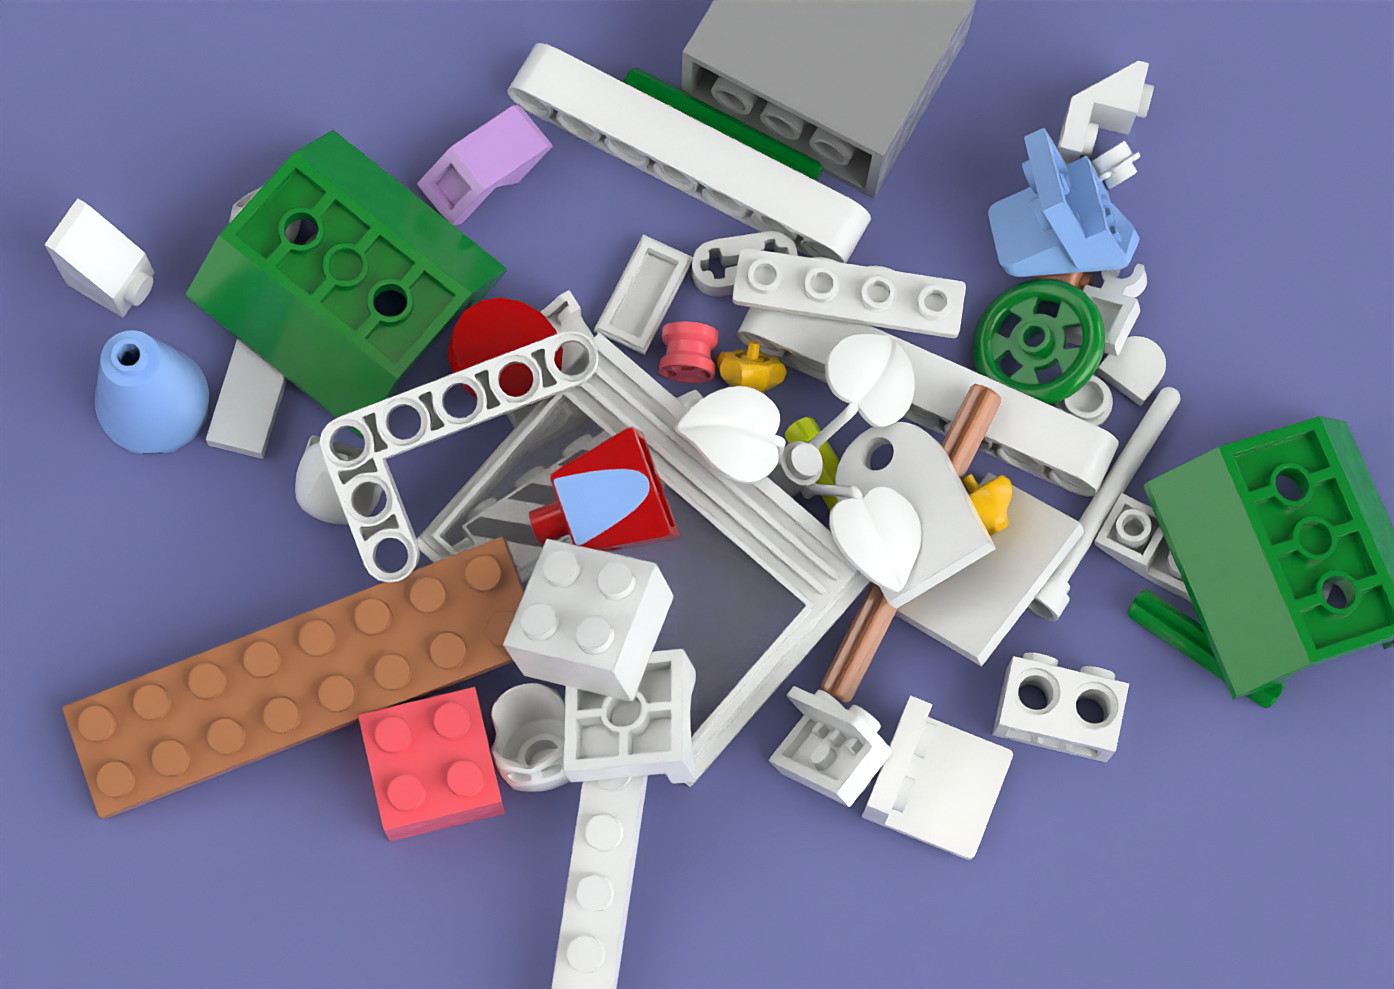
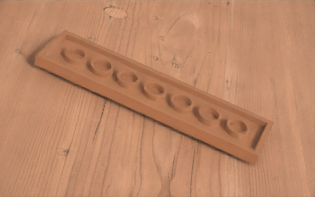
M503 536L416 569L400 581L380 583L63 706L62 710L99 818L108 819L359 722V714L411 702L514 662L503 646V643L525 589L507 540Z

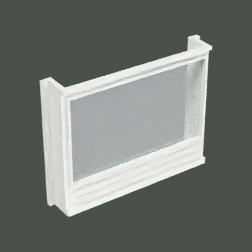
M599 332L592 340L597 347L599 360L596 372L591 379L580 386L538 401L417 538L419 550L435 563L503 536L507 540L522 584L526 590L544 544L541 545L533 532L529 520V511L558 501L550 480V474L627 428L634 427L642 431L681 537L608 553L656 563L674 595L652 652L683 649L696 671V682L691 695L690 727L697 781L871 581L859 572L842 554L832 537L831 531L767 476L755 483L745 484L730 480L711 467L693 445L675 432L676 425L689 409ZM586 349L565 370L564 374L570 376L578 375L587 368L589 354ZM570 534L554 540L573 545ZM685 782V784H687L690 788H691V787L694 785V783H695V782Z

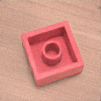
M475 687L358 715L383 830L390 842L505 814Z

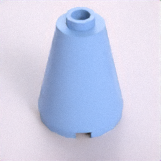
M123 331L110 338L101 352L95 392L96 415L105 433L114 443L130 453L141 455L143 453L161 452L166 454L175 452L192 441L205 424L209 411L208 383L199 365L184 352L140 331Z

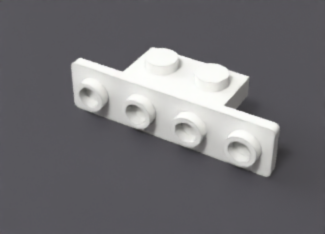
M743 248L739 253L732 301L736 305L956 338L960 331L966 285L962 281L898 272L882 266L866 267L840 263L824 257L808 258Z

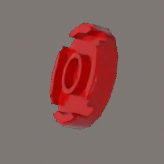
M503 297L481 300L463 312L451 332L447 357L454 374L557 334V331L541 312L522 301ZM562 346L559 347L554 358L555 365L559 371L562 369ZM519 363L510 364L505 367L499 378L502 391L508 396L513 397L523 396L528 393L534 381L531 370ZM461 384L470 395L477 398L473 388Z

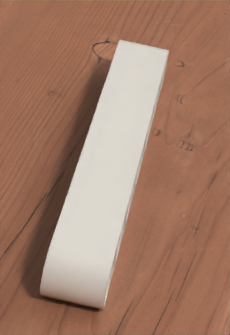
M535 44L508 88L509 97L529 113L760 232L778 231L787 235L794 242L797 251L811 258L824 257L840 263H847L871 220L867 210L854 200L548 44Z
M750 307L738 330V339L747 347L749 341L760 342L759 351L781 357L783 364L827 383L825 373L826 359L831 349L839 341L847 336L861 333L890 336L892 340L897 341L903 348L914 372V396L908 411L903 416L904 418L946 436L970 387L974 384L988 387L1001 397V404L978 451L1078 495L1087 497L1097 495L1119 445L1115 436L1094 424L870 325Z

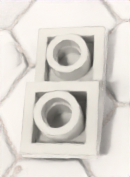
M1121 493L1094 541L1095 545L1146 579L1192 603L1153 508Z

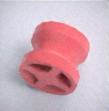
M673 322L663 326L662 342L667 346L666 355L660 359L659 374L669 380L684 383H704L714 379L716 364L711 360V351L717 347L719 332L709 325L697 322Z

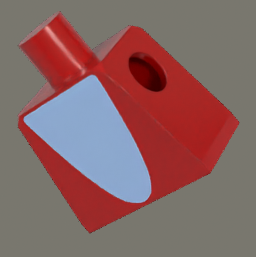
M634 427L619 432L551 473L550 480L558 501L529 511V520L533 532L541 545L545 544L546 539L556 540L570 534L573 545L611 552L681 537L644 434Z

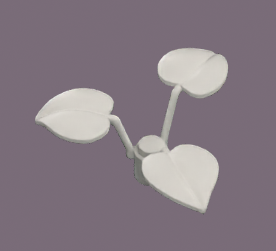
M861 333L847 336L831 349L825 363L826 380L832 393L840 400L849 404L834 420L807 443L795 441L785 446V440L781 436L775 435L780 423V414L775 403L758 390L744 386L727 387L709 394L696 403L681 418L675 427V432L693 445L711 467L730 480L747 484L755 483L767 476L791 498L800 492L806 499H810L815 495L850 498L838 502L830 511V529L836 545L859 572L879 587L892 593H897L904 588L917 558L922 536L920 520L908 500L895 490L887 487H875L863 496L856 486L816 484L823 469V460L818 450L819 447L847 423L857 411L867 423L875 428H885L894 424L908 411L914 396V372L907 354L897 341L892 340L887 335Z

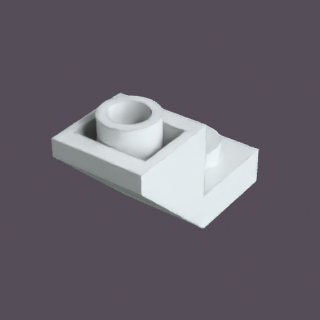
M1136 61L1071 98L1057 150L1066 165L1078 160L1081 155L1091 157L1098 128L1128 135L1136 116L1146 118L1154 89L1153 85L1145 84L1149 63Z

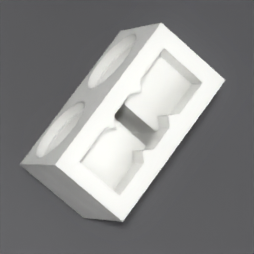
M1024 653L1023 658L1013 656L1006 668L992 735L1107 762L1116 752L1129 683L1116 681L1113 672L1099 667L1084 666L1081 667L1080 672L1057 667L1058 660L1044 654ZM1024 685H1034L1040 688L1046 696L1047 707L1040 710L1026 707L1019 699L1018 688ZM1084 698L1096 701L1103 709V722L1092 724L1084 721L1076 710V701Z

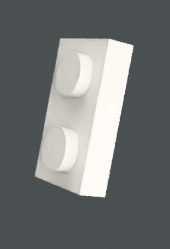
M793 686L786 696L804 716L768 761L781 774L850 807L859 794L869 786L871 779L893 750L877 734L881 728L879 722L861 707L852 705L847 710L835 698L822 690H817L813 695Z

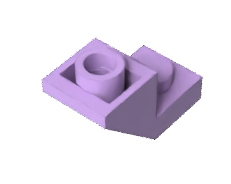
M516 104L452 145L421 178L417 185L448 222L453 226L462 224L496 187L519 183L553 145L523 108Z

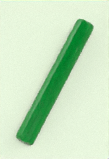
M632 68L623 80V83L815 181H818L821 175L822 164L819 161L639 68Z

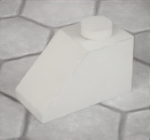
M77 198L45 243V247L68 286L123 318L132 305L138 306L145 300L152 288L154 280L152 276L155 272L144 251L87 203Z

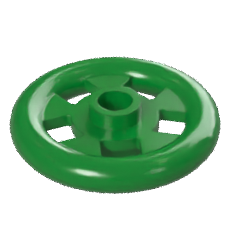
M1034 279L1014 285L998 295L988 305L976 325L972 342V356L976 371L985 377L1046 404L1052 405L1063 401L1078 392L1092 378L1101 362L1105 347L1103 319L1092 299L1082 290L1067 282L1055 279ZM1039 301L1061 304L1057 317L1053 318L1045 314H1036ZM1013 314L1022 320L1014 327L1010 338H1006L1000 335L998 331L1003 322ZM1081 327L1083 336L1081 347L1065 349L1067 339L1064 330L1066 328ZM1040 333L1045 334L1044 341L1036 347L1028 346V342L1032 337ZM1009 353L1022 366L1011 377H1008L998 365V362ZM1059 362L1063 374L1054 380L1040 384L1036 373L1037 370L1048 369Z

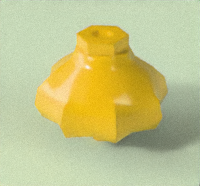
M749 341L748 351L735 349L734 351L721 352L717 357V368L720 371V376L731 387L744 386L753 388L763 394L784 381L787 373L786 368L782 363L781 357L759 351L760 342Z
M972 474L962 479L989 536L1010 525L1007 519V507L1011 500L1013 487L1009 478L999 475L980 487Z

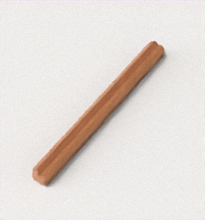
M974 384L970 387L941 444L961 482L1001 404V397L994 390L979 384ZM873 582L821 682V690L841 702L848 703L852 700L897 611L896 608L887 603L881 588Z

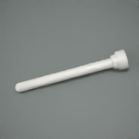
M1166 387L1159 392L1101 484L1097 495L1093 497L1079 519L1084 534L1028 605L1027 609L1033 614L1048 621H1057L1070 601L1067 595L1070 590L1068 583L1070 577L1104 525L1120 494L1124 493L1179 405L1180 394L1175 388Z

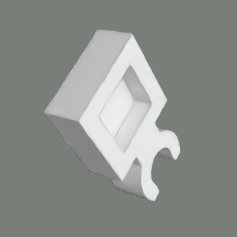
M1138 263L1132 275L1124 279L1117 278L1120 269L1101 271L1104 282L1101 289L1085 285L1083 292L1096 304L1103 319L1105 328V347L1103 353L1118 357L1140 313L1138 299L1135 297L1139 296L1147 285V276L1143 264ZM1081 327L1066 328L1064 330L1067 342L1079 346L1082 345Z

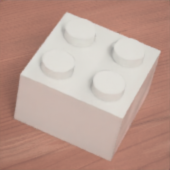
M546 539L503 646L524 676L633 702L674 595L656 563Z

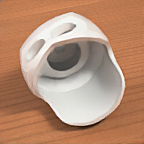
M312 435L296 472V500L302 510L316 519L332 524L349 525L321 454L319 443L321 437ZM333 442L334 451L338 457L345 461L355 460L364 451L344 443ZM367 482L358 488L354 499L359 512L366 516L371 515L378 504L383 490L380 485L374 482Z
M538 683L522 684L507 690L494 703L491 712L496 730V738L491 747V754L500 775L514 790L526 792L547 791L570 782L564 773L565 701L557 690Z

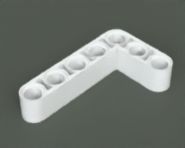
M573 330L561 332L348 413L327 424L321 433L319 442L321 454L363 563L373 577L388 583L400 581L416 569L420 559L419 544L386 459L584 384L596 372L599 360L597 347L591 338L584 333ZM571 342L580 344L589 354L587 368L580 374L573 376L559 371L554 361L559 347ZM515 363L528 367L533 373L534 378L529 392L519 397L508 396L502 391L499 383L500 374L504 368ZM455 385H468L477 394L478 402L476 409L465 418L452 417L445 409V395ZM400 406H412L420 414V430L410 439H398L389 428L390 415ZM352 426L363 434L365 447L358 458L345 461L338 457L334 451L333 442L338 431ZM367 482L377 483L386 493V506L380 514L374 517L362 514L355 505L356 491ZM390 537L403 542L408 551L406 565L403 569L396 572L386 571L379 565L376 559L378 545L381 541Z

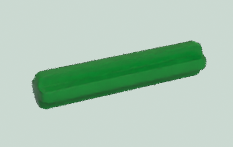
M1141 590L1129 606L1128 616L1225 682L1202 625L1151 590ZM1285 682L1246 696L1261 707L1269 708L1281 695Z

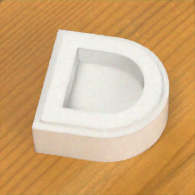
M1132 336L1126 339L1118 357L1108 354L1095 374L1141 407L1160 383L1165 373L1166 359L1163 351L1154 341L1141 336Z

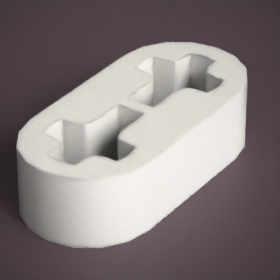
M766 231L711 240L703 243L694 253L692 258V279L695 286L702 293L709 296L733 295L737 266L731 265L738 264L741 249L750 248L763 251L774 249L775 253L797 256L796 246L787 235L778 231ZM719 258L722 266H731L725 269L724 278L714 279L712 271H702L708 268L709 259Z

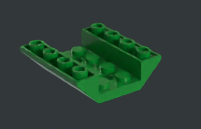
M332 130L294 151L219 234L185 295L187 299L332 416L338 418L398 395V384L464 308H470L488 294L507 272V268L335 130ZM296 220H308L318 228V234L309 244L296 245L286 238L285 231L287 227ZM387 290L401 293L407 301L406 308L397 316L388 317L381 315L376 311L373 304L375 298L380 293ZM347 427L361 439L364 437L357 428Z
M1318 416L1222 445L1143 485L1233 700L1282 684L1301 670L1380 644H1382L1384 650L1394 647V528L1346 421ZM1277 476H1287L1297 484L1300 491L1298 501H1291L1280 495L1275 483ZM1324 582L1334 583L1343 590L1346 596L1345 609L1334 608L1325 601L1322 594Z

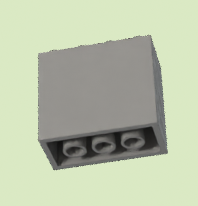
M714 0L682 52L681 90L819 161L822 164V172L874 199L965 43L976 0Z

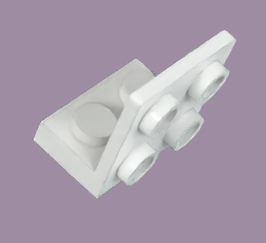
M910 696L889 746L893 752L880 769L862 818L963 859L971 860L976 855L1011 763L1013 752L1010 749L928 717L933 704Z

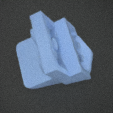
M1045 127L1025 136L1024 140L1029 160L1023 162L1022 167L1030 187L994 203L988 210L998 260L1004 271L1014 277L1118 270L1127 267L1140 237L1129 220L1111 203L1108 191L1103 182L1100 181L1099 175L1088 156L1066 165Z

